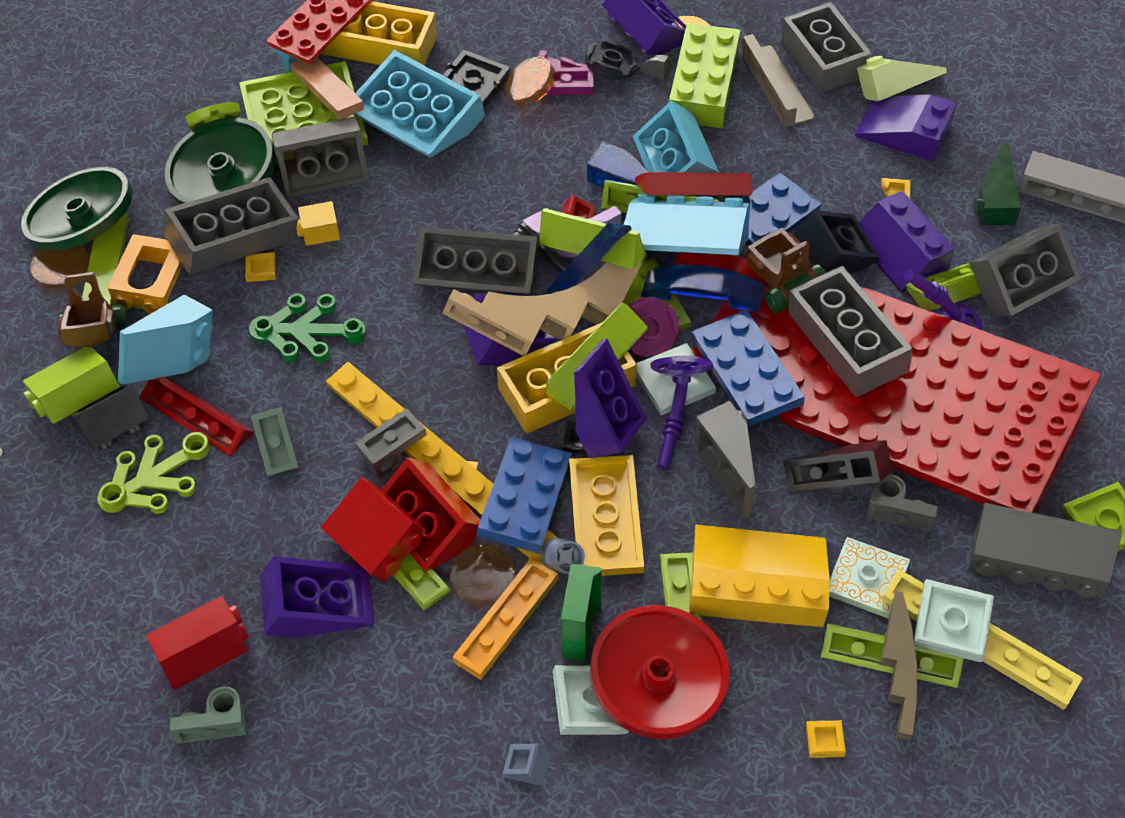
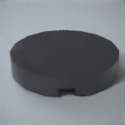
M602 41L601 45H596V42L587 47L585 53L587 66L595 73L612 79L631 78L636 73L638 67L637 57L631 56L632 51L619 43Z

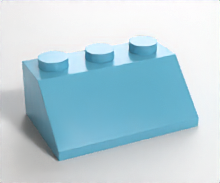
M670 101L633 135L647 172L719 173L693 112L673 101Z

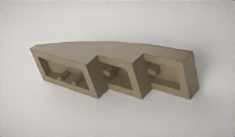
M896 591L892 599L880 665L893 668L887 701L901 704L895 738L910 741L913 736L917 704V660L913 630L903 592Z

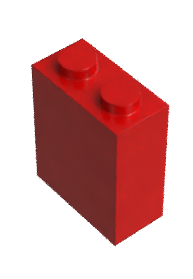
M364 477L358 480L320 527L370 575L385 582L389 577L398 572L401 562L410 551L419 546L423 535L427 532L421 524L381 488Z
M222 596L146 635L174 691L248 652L244 640L248 639L249 636L242 624V617L236 606L233 604L228 607Z

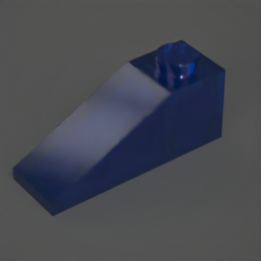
M606 142L600 144L587 163V181L604 187L605 180L637 185L635 177L648 172L629 151Z

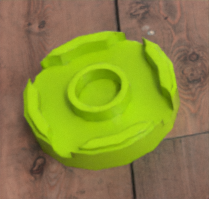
M220 103L188 114L185 117L188 128L194 130L205 123L217 119L239 118L241 111L238 103Z

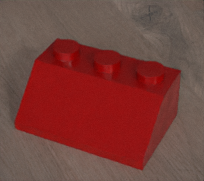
M407 458L382 488L389 497L427 530L419 546L410 551V555L425 572L435 569L467 550L478 537L476 535L480 519L429 463Z

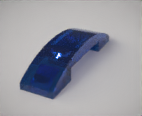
M671 265L648 271L641 291V297H655L670 301L674 293L728 300L729 308L759 312L765 285L748 276L716 267Z

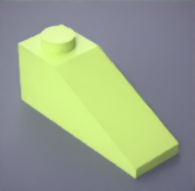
M883 56L871 57L866 60L867 64L857 67L863 96L868 100L881 101L947 73L946 67L883 59Z

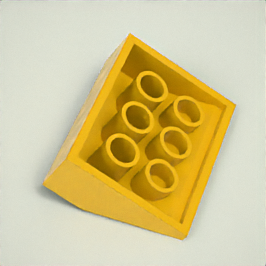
M695 524L689 601L690 614L693 615V612H699L700 616L816 627L824 626L829 611V569L826 538Z

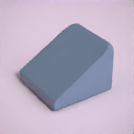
M539 743L510 744L502 777L543 786L551 753Z

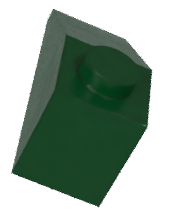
M1002 143L983 182L979 198L974 199V215H979L981 225H1016L1021 206L1008 143Z

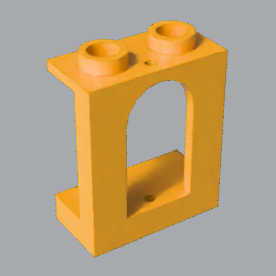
M132 235L108 286L113 304H122L126 310L131 309V307L143 309L149 314L168 304V298L182 267H185L167 240ZM138 260L164 264L157 280L149 288L135 289L128 283Z

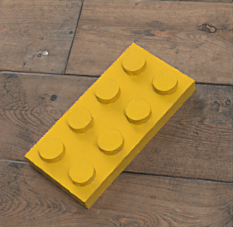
M633 455L569 459L575 542L581 545L584 550L585 560L583 565L602 568V576L644 573Z

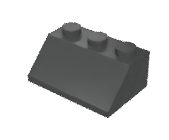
M356 117L272 133L287 198L370 181Z

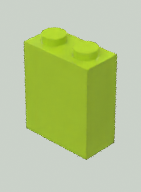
M83 347L23 380L27 391L23 393L32 409H35L40 418L46 416L52 424L120 387L107 361L92 347Z

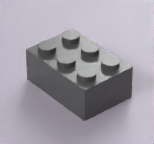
M831 2L785 17L783 20L781 43L820 94L860 80L857 67L867 64L866 60L871 58L872 53Z
M1061 224L1040 226L969 262L991 317L1012 316L1082 279Z

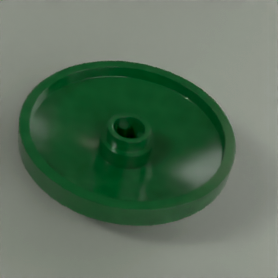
M235 117L210 121L192 130L174 147L165 166L166 185L172 196L181 205L269 178L275 167L276 150L266 130L254 121Z
M110 167L89 168L70 174L50 185L30 203L22 217V232L33 247L44 251L66 250L87 243L110 229L125 214L133 198L132 186L124 173Z

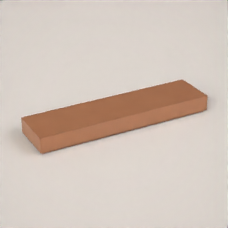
M318 57L310 64L301 60L290 63L292 73L338 119H343L364 110L363 101Z

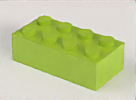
M687 23L669 102L673 101L693 112L698 125L723 128L739 50V29Z

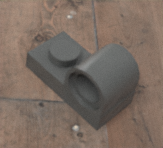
M406 408L358 440L355 445L365 462L378 477L383 478L387 475L386 472L391 469L394 471L400 466L402 462L401 452L427 434L423 425Z
M889 474L881 482L875 483L867 518L931 532L938 506L930 505L921 500L912 501L904 499L906 485L900 477L894 474Z

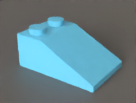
M183 295L120 331L118 382L124 385L186 373L204 364L210 356L213 310Z

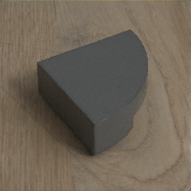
M656 55L653 58L647 59L641 66L640 72L664 80L668 75L669 56Z

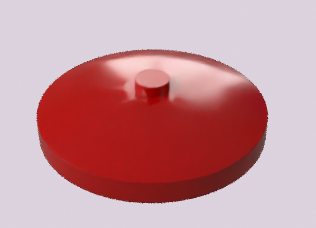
M649 605L622 613L603 629L593 648L590 662V681L599 705L619 726L642 737L673 739L699 730L715 716L728 689L729 663L719 638L699 618L678 608Z

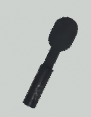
M521 222L517 225V229L512 235L537 237L540 251L547 257L546 260L569 282L574 283L579 279L580 275L555 251H551L547 246L540 244L539 236L526 223Z

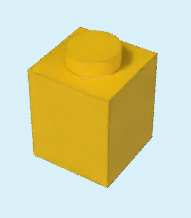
M332 201L298 207L300 219H298L296 230L298 237L304 236L306 246L340 240Z

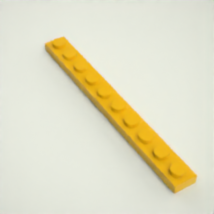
M349 362L326 380L329 388L376 428L404 410L402 406ZM423 425L427 435L404 450V452L412 459L429 463L465 504L482 517L493 483ZM549 530L547 531L543 546L550 539L557 538ZM517 548L529 559L532 557L543 564L541 553L538 554Z

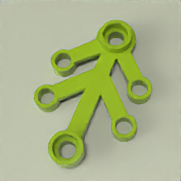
M200 432L188 434L183 439L182 450L154 466L157 455L164 449V442L159 435L148 436L144 441L145 451L137 476L127 483L128 473L137 465V459L131 451L121 452L116 458L118 465L112 482L104 484L99 490L97 500L100 508L108 513H116L122 511L127 506L150 508L153 513L160 514L165 512L169 506L167 497L164 494L156 493L148 496L134 493L143 488L177 491L183 497L193 495L196 491V484L193 478L188 476L181 478L163 476L191 459L200 460L206 457L210 451L207 437ZM152 442H159L157 447H149ZM196 446H202L199 450H192ZM125 458H132L130 463L122 464ZM186 483L192 484L187 490L181 489V486ZM112 496H119L117 499L109 501ZM157 500L164 501L159 507L153 506Z

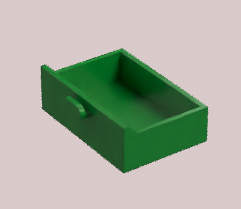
M571 564L561 614L562 658L586 661L593 616L601 612L602 568L578 564Z

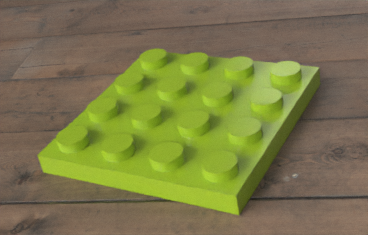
M346 61L326 65L354 92ZM292 72L239 82L248 120L261 125L268 133L273 144L272 133L341 120ZM350 115V116L345 117V118H343V119L351 118V117H356V116ZM356 117L363 146L368 145L363 121ZM276 154V163H275V164H278L277 154Z

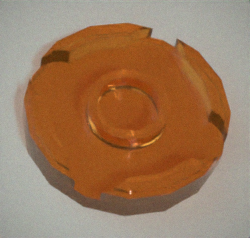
M541 56L531 57L523 61L508 77L505 85L506 95L514 104L519 106H526L525 103L529 101L532 104L539 101L548 93L555 79L552 76L555 73V68L546 58Z
M81 245L60 251H44L39 249L30 261V271L35 282L45 289L54 291L62 290V288L66 287L65 276L87 273L89 266V256Z
M479 544L470 546L463 550V554L455 558L451 564L449 576L452 589L461 600L471 605L486 606L495 604L516 576L513 560L494 545Z

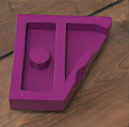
M539 50V95L594 94L592 69L583 63H575L573 60L562 57L561 60L548 57L547 51Z

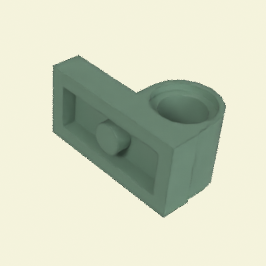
M282 407L250 415L267 476L272 477L299 469Z
M226 686L216 688L207 697L206 713L187 712L180 717L170 718V732L176 744L247 735L245 710L236 690ZM233 705L229 711L219 712L224 706Z

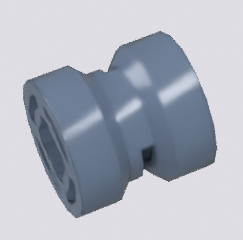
M553 538L544 544L541 551V559L543 564L550 569L569 574L571 564H584L585 554L583 548L577 542Z

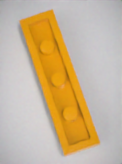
M531 557L454 654L453 663L482 680L559 580L558 573Z

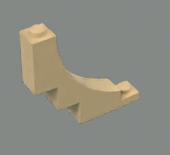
M643 261L634 269L606 262L595 274L580 284L546 295L513 296L488 291L481 304L472 296L460 293L454 289L442 314L525 356L539 329L562 340L571 336L581 316L595 324L602 323L623 302Z

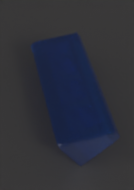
M607 223L542 295L560 292L583 282L632 230L631 226Z

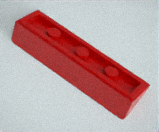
M645 172L635 177V183L648 195H752V175L750 173Z
M169 376L148 380L139 398L191 432L203 433L211 445L230 457L255 433Z

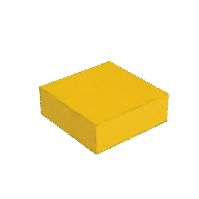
M275 252L252 254L245 257L246 282L276 280Z
M842 720L806 722L809 758L845 757Z

